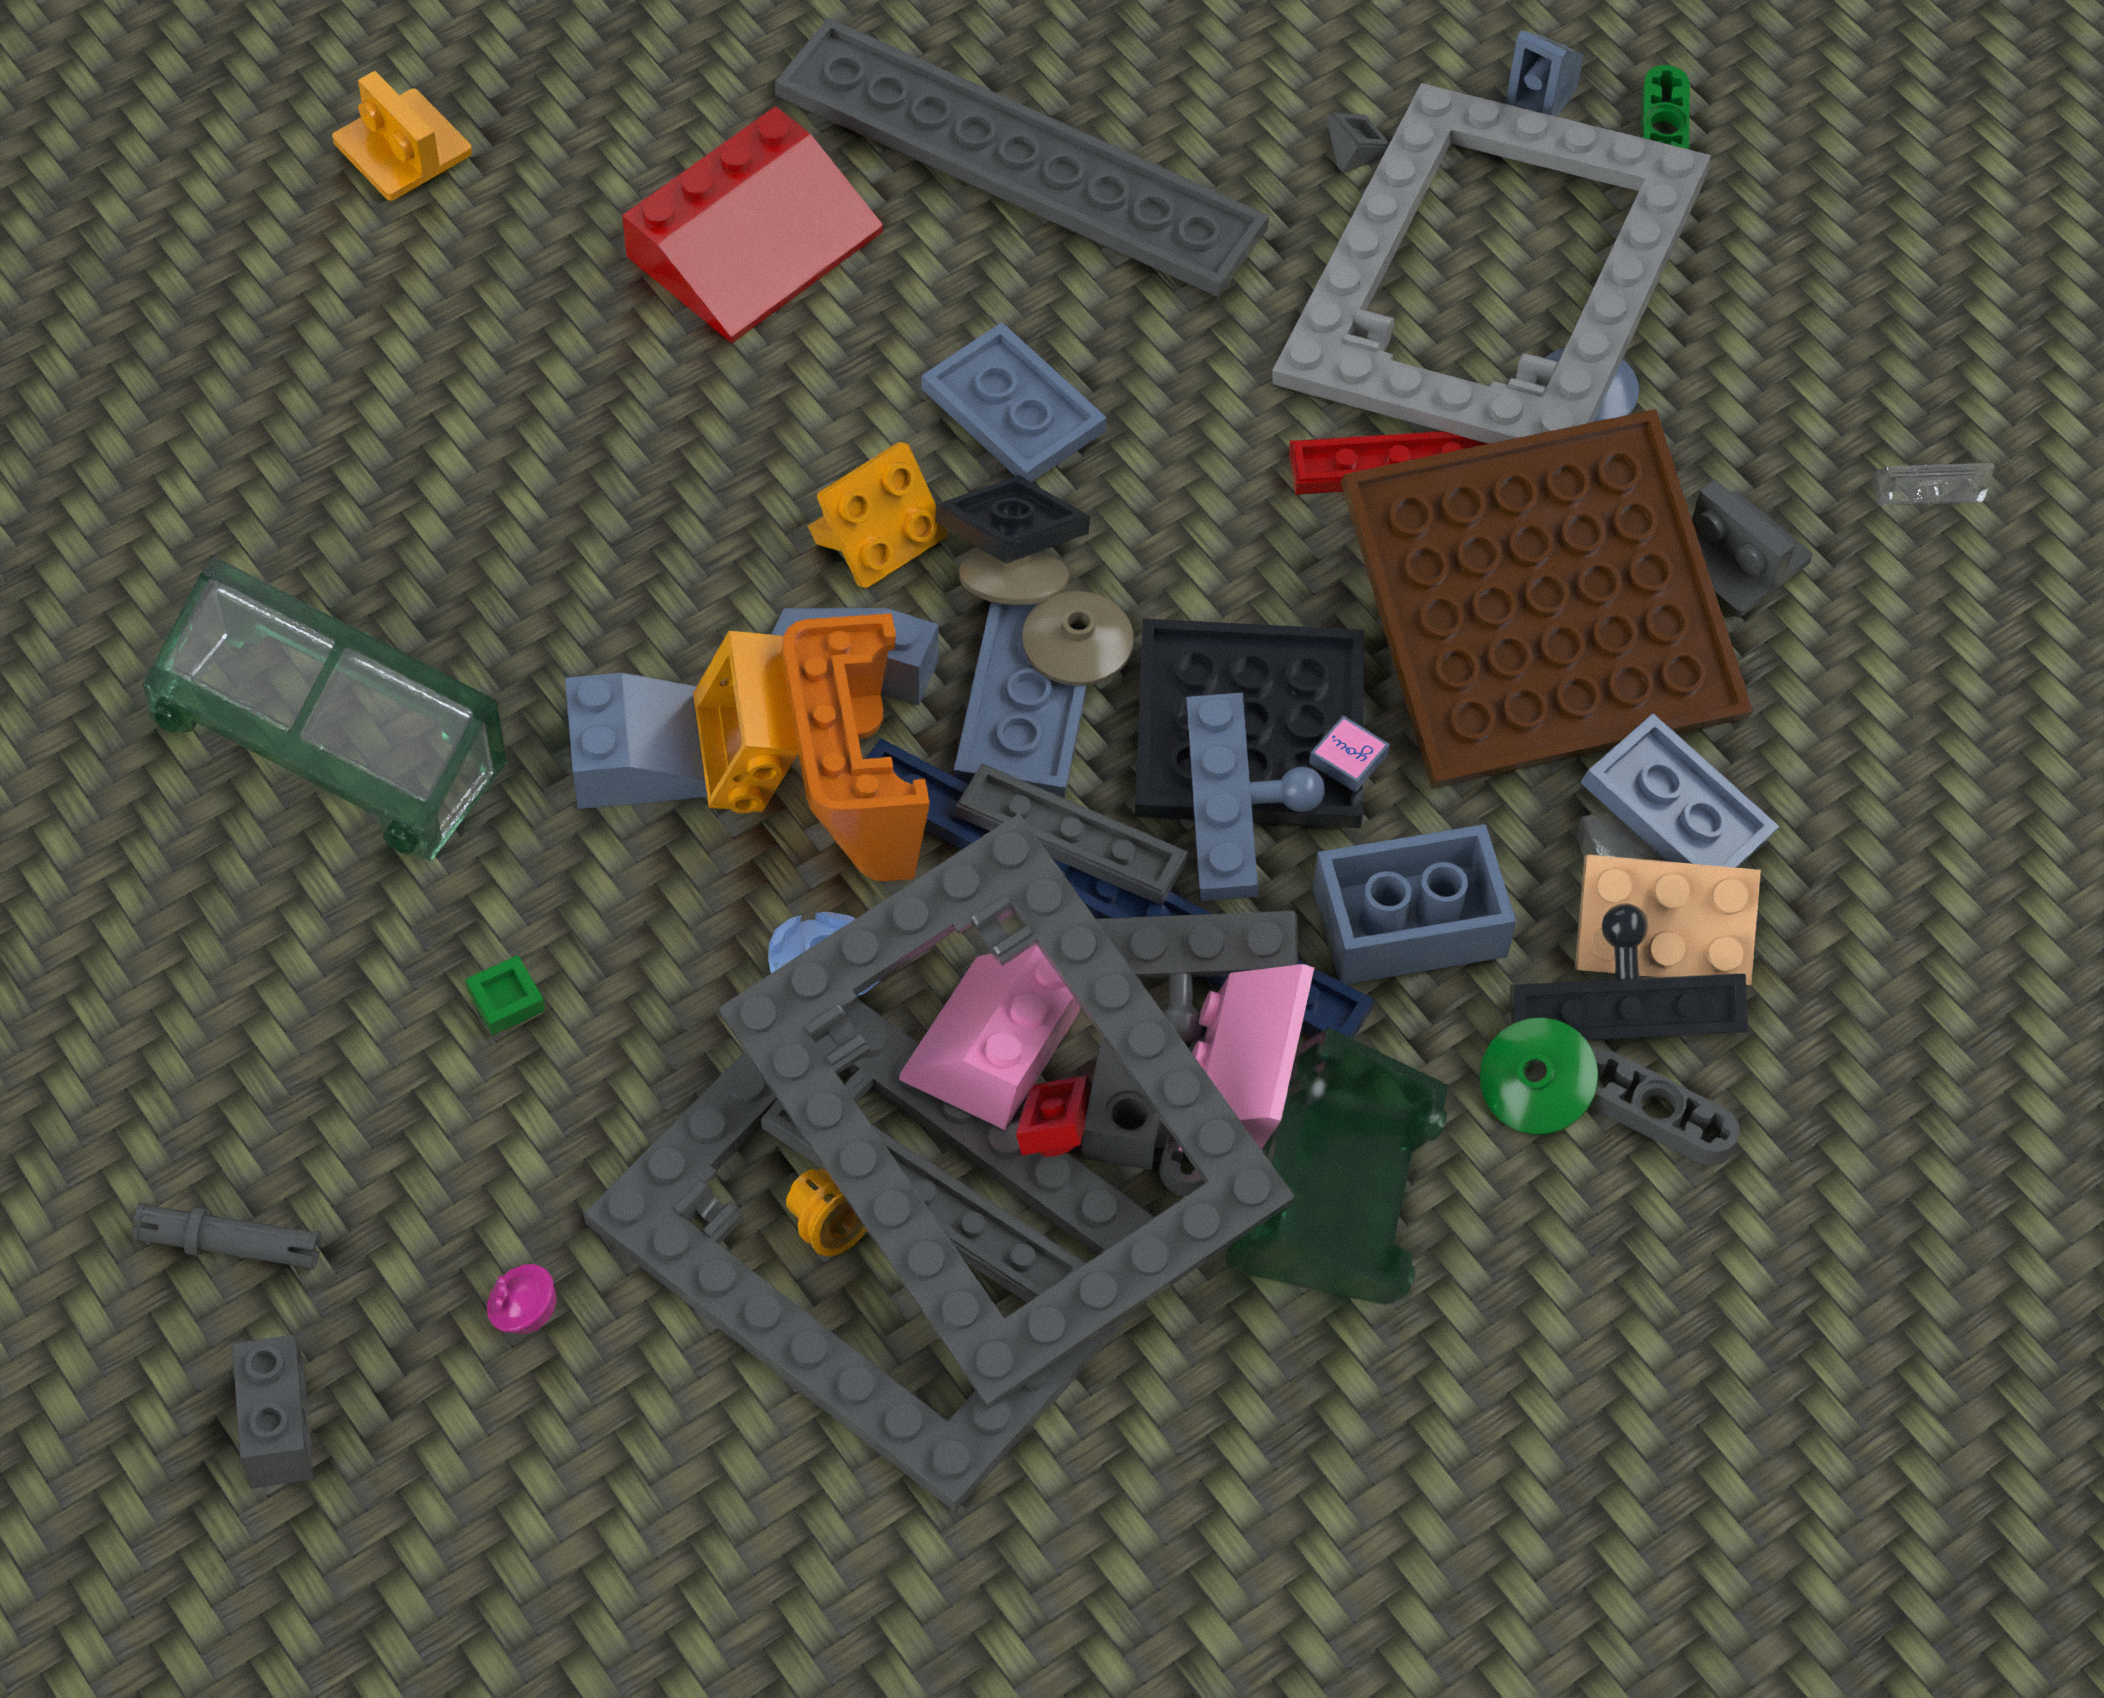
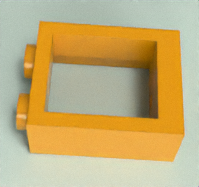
M728 631L693 692L709 808L731 809L736 813L763 812L798 755L781 660L783 636Z

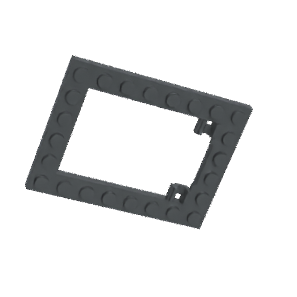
M1020 813L718 1008L721 1017L988 1409L1295 1202V1196ZM1014 913L1023 927L1009 935L1000 922ZM972 925L989 951L1002 966L1035 944L1038 946L1206 1183L1006 1318H1003L837 1076L838 1073L871 1052L865 1039L860 1033L858 1034L851 1024L844 1008L858 1000L856 995L954 931H957L959 934ZM829 1034L838 1048L824 1056L815 1043Z
M856 1000L844 1008L851 1024L858 1034L862 1035L871 1049L869 1054L846 1068L853 1075L844 1083V1086L856 1103L872 1088L1097 1256L1155 1218L1068 1153L1053 1157L1042 1156L1040 1152L1021 1156L1016 1137L1020 1121L1018 1116L1015 1115L1007 1129L1003 1130L900 1081L899 1077L902 1069L919 1044L860 1000ZM829 1034L815 1043L824 1056L838 1048ZM744 1051L584 1213L585 1224L956 1513L1136 1310L988 1409L975 1391L948 1421L719 1245L742 1222L744 1216L743 1212L730 1201L726 1205L720 1203L713 1195L712 1188L708 1184L717 1175V1170L762 1125L761 1118L778 1100ZM696 1216L707 1223L702 1230H699L690 1223Z

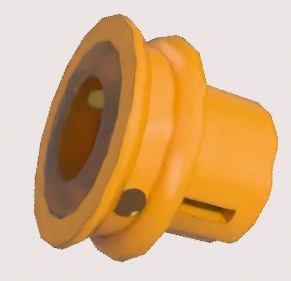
M810 1169L793 1182L786 1197V1207L799 1219L798 1233L806 1243L811 1244L819 1255L830 1257L841 1254L853 1247L863 1237L867 1230L825 1169ZM812 1183L817 1189H812L809 1184Z

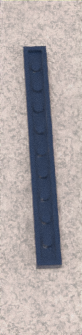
M882 738L865 758L891 757L894 773L901 780L913 784V780L925 779L930 802L924 829L927 832L961 850L990 832L956 817V805L969 784ZM1053 859L1095 919L1212 914L1172 892H1169L1161 906ZM1298 959V965H1299V964L1308 965V964H1306V963H1304V962H1302L1301 960ZM1314 968L1301 1032L1344 1054L1372 1012L1374 999ZM1228 976L1200 978L1221 988Z

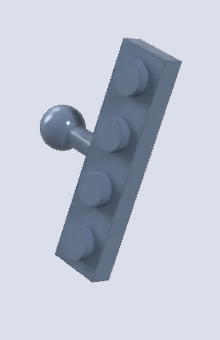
M1243 693L1186 697L1201 901L1259 897L1251 805L1283 802L1293 811L1308 812L1321 803L1325 792L1324 782L1315 770L1308 767L1293 768L1281 780L1250 782Z

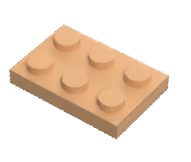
M1585 855L1575 970L1615 974L1614 947L1603 936L1602 920L1605 913L1611 907L1621 903H1629L1639 907L1645 913L1649 925L1645 940L1638 946L1639 976L1672 977L1743 973L1746 974V985H1751L1761 870Z

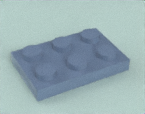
M1002 322L921 375V389L1013 475H1019L1030 482H1033L1106 431L1107 417Z
M1654 713L1591 767L1580 782L1667 862L1739 868L1779 828L1771 818Z

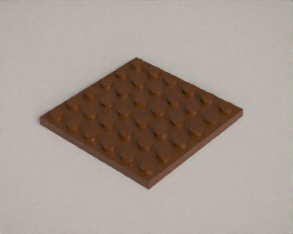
M1656 409L1344 474L1341 480L1342 489L1431 789L1612 749L1653 713L1676 734L1747 719L1753 712Z

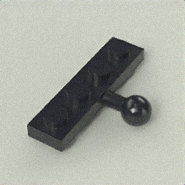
M1621 903L1611 907L1605 913L1602 920L1603 936L1614 947L1616 979L1510 984L1512 1024L1530 1018L1554 1019L1574 1028L1585 1040L1748 1032L1746 974L1639 978L1638 946L1645 940L1649 925L1645 913L1639 907L1629 903Z

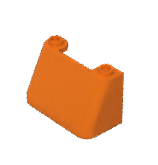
M892 613L797 621L789 626L783 635L781 660L809 807L864 876L875 881L914 879L930 805L925 779L913 780V784L901 780L893 771L891 757L862 759L859 740L869 738L875 734L882 724L883 704L881 690L888 651L894 650L896 641Z

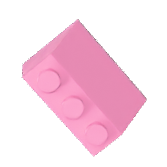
M1036 944L1003 966L995 959L992 953L977 956L902 1069L899 1080L1006 1130L1077 1017L1080 1005Z
M1305 964L1230 973L1218 993L1209 991L1199 1018V1024L1206 1026L1207 1031L1204 1042L1197 1041L1192 1054L1261 1150L1282 1118L1314 967Z

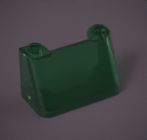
M1329 1027L1296 1049L1281 1121L1262 1148L1265 1156L1295 1196V1202L1226 1249L1225 1257L1227 1265L1252 1277L1381 1305H1387L1403 1298L1412 1287L1416 1269L1412 1265L1411 1252L1397 1244L1394 1245L1412 1152L1423 1146L1427 1141L1437 1139L1443 1131L1447 1120V1111L1444 1109L1448 1084Z

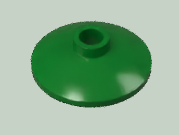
M1530 1018L1508 1026L1492 1040L1481 1062L1480 1086L1487 1106L1502 1123L1525 1134L1547 1135L1570 1127L1586 1113L1597 1091L1598 1066L1590 1045L1574 1028L1554 1019ZM1539 1062L1546 1065L1547 1073L1544 1079L1539 1082H1531L1526 1079V1070L1531 1064Z

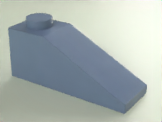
M784 608L771 634L783 636L789 626L805 619L892 613L896 641L894 650L888 651L881 694L917 705L920 704L938 664V624L888 608Z

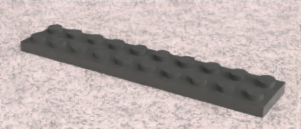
M830 18L825 20L775 81V95L1217 297L1221 295L1268 229V214Z

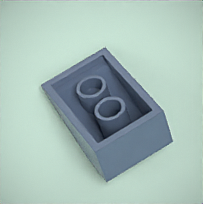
M627 673L565 678L572 770L578 809L707 797L693 692L697 686Z

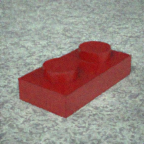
M1088 1075L1033 1085L1027 1095L1016 1131L1021 1156L1039 1152L1040 1155L1045 1157L1059 1156L1069 1152L1074 1146L1081 1144L1091 1094Z

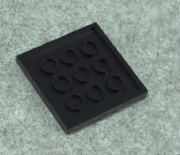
M1143 618L1134 817L1195 820L1186 697L1243 693L1250 782L1281 780L1293 768L1308 767L1315 770L1321 776L1325 787L1321 803L1308 812L1293 811L1283 802L1251 805L1253 823L1361 828L1363 818V785L1355 793L1309 764L1313 749L1342 716L1363 727L1364 630Z

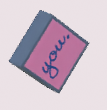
M1342 716L1313 749L1309 764L1356 793L1388 756L1390 744L1347 717Z

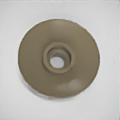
M979 550L963 560L959 569V579L967 591L981 599L1006 605H1030L1045 602L1054 595L1063 593L1068 586L1069 571L1060 559L1044 551L1005 564L989 553Z
M1070 591L1056 594L1034 607L1024 623L1022 644L1028 661L1046 678L1070 686H1087L1111 678L1125 666L1133 648V630L1127 615L1111 600L1090 592ZM1071 627H1083L1085 629L1075 630Z

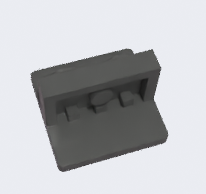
M1716 479L1700 489L1692 522L1714 591L1721 605L1734 616L1742 617L1809 565L1812 552L1740 492H1730Z

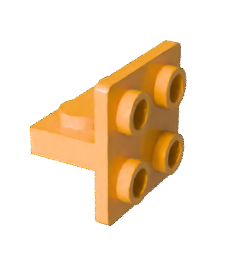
M376 71L358 80L362 101L358 105V110L361 117L332 134L334 145L389 201L399 198L472 155L471 144L417 89L412 88L398 95Z
M897 442L818 492L817 499L824 516L808 525L816 545L842 551L857 585L863 588L872 586L948 535V530L935 522L936 504L910 446L904 442Z

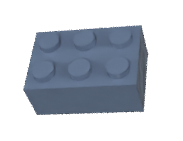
M1486 824L1317 853L1312 889L1338 981L1344 984H1352L1508 957L1516 919Z

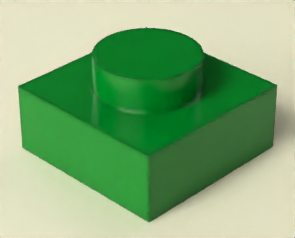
M518 955L465 979L467 992L492 1036L546 1011L544 999Z

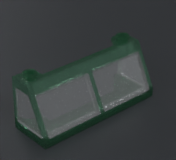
M216 557L200 573L142 684L149 706V714L163 729L169 732H176L177 730L191 732L196 724L199 723L379 817L380 824L384 830L383 838L392 848L403 854H411L412 852L430 862L507 764L496 699Z

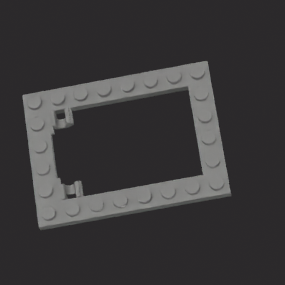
M1421 83L1272 370L1273 385L1488 444L1594 422L1708 175L1711 155ZM1451 144L1639 191L1559 362L1523 353L1518 362L1516 379L1511 378L1508 385L1493 381L1491 386H1486L1393 361V354L1385 352L1394 328V318L1366 311ZM1354 334L1359 335V336H1363V337H1367V339L1354 336Z

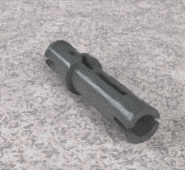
M142 1202L138 1204L133 1221L141 1223L139 1227H132L133 1241H146L184 1247L185 1254L199 1256L203 1251L306 1267L309 1270H314L317 1266L320 1251H315V1246H321L322 1243L320 1231L314 1230L311 1232L212 1216L209 1209L194 1207L191 1212L151 1206Z

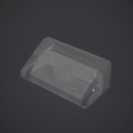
M1993 463L1886 466L1873 473L1872 481L1877 505L1881 506L1983 502L1995 468Z

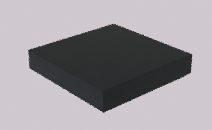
M1018 475L937 504L935 522L1007 564L1089 534L1090 516Z

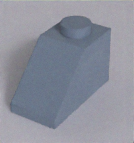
M1522 30L1516 39L1505 104L1557 117L1578 88L1584 54L1540 34Z

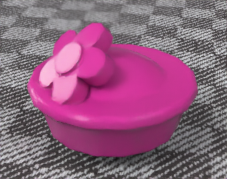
M523 1264L509 1270L503 1276H498L487 1302L488 1318L493 1326L503 1332H513L516 1334H529L543 1326L553 1314L557 1303L552 1276L547 1269L537 1264Z

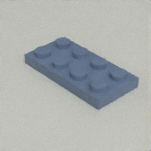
M991 602L955 762L954 777L969 784L983 763L1065 799L1088 685L1070 686L1057 683L1040 674L1028 661L1022 644L1023 627L1028 615L1039 603L1006 605ZM1071 627L1075 630L1085 629L1083 627Z

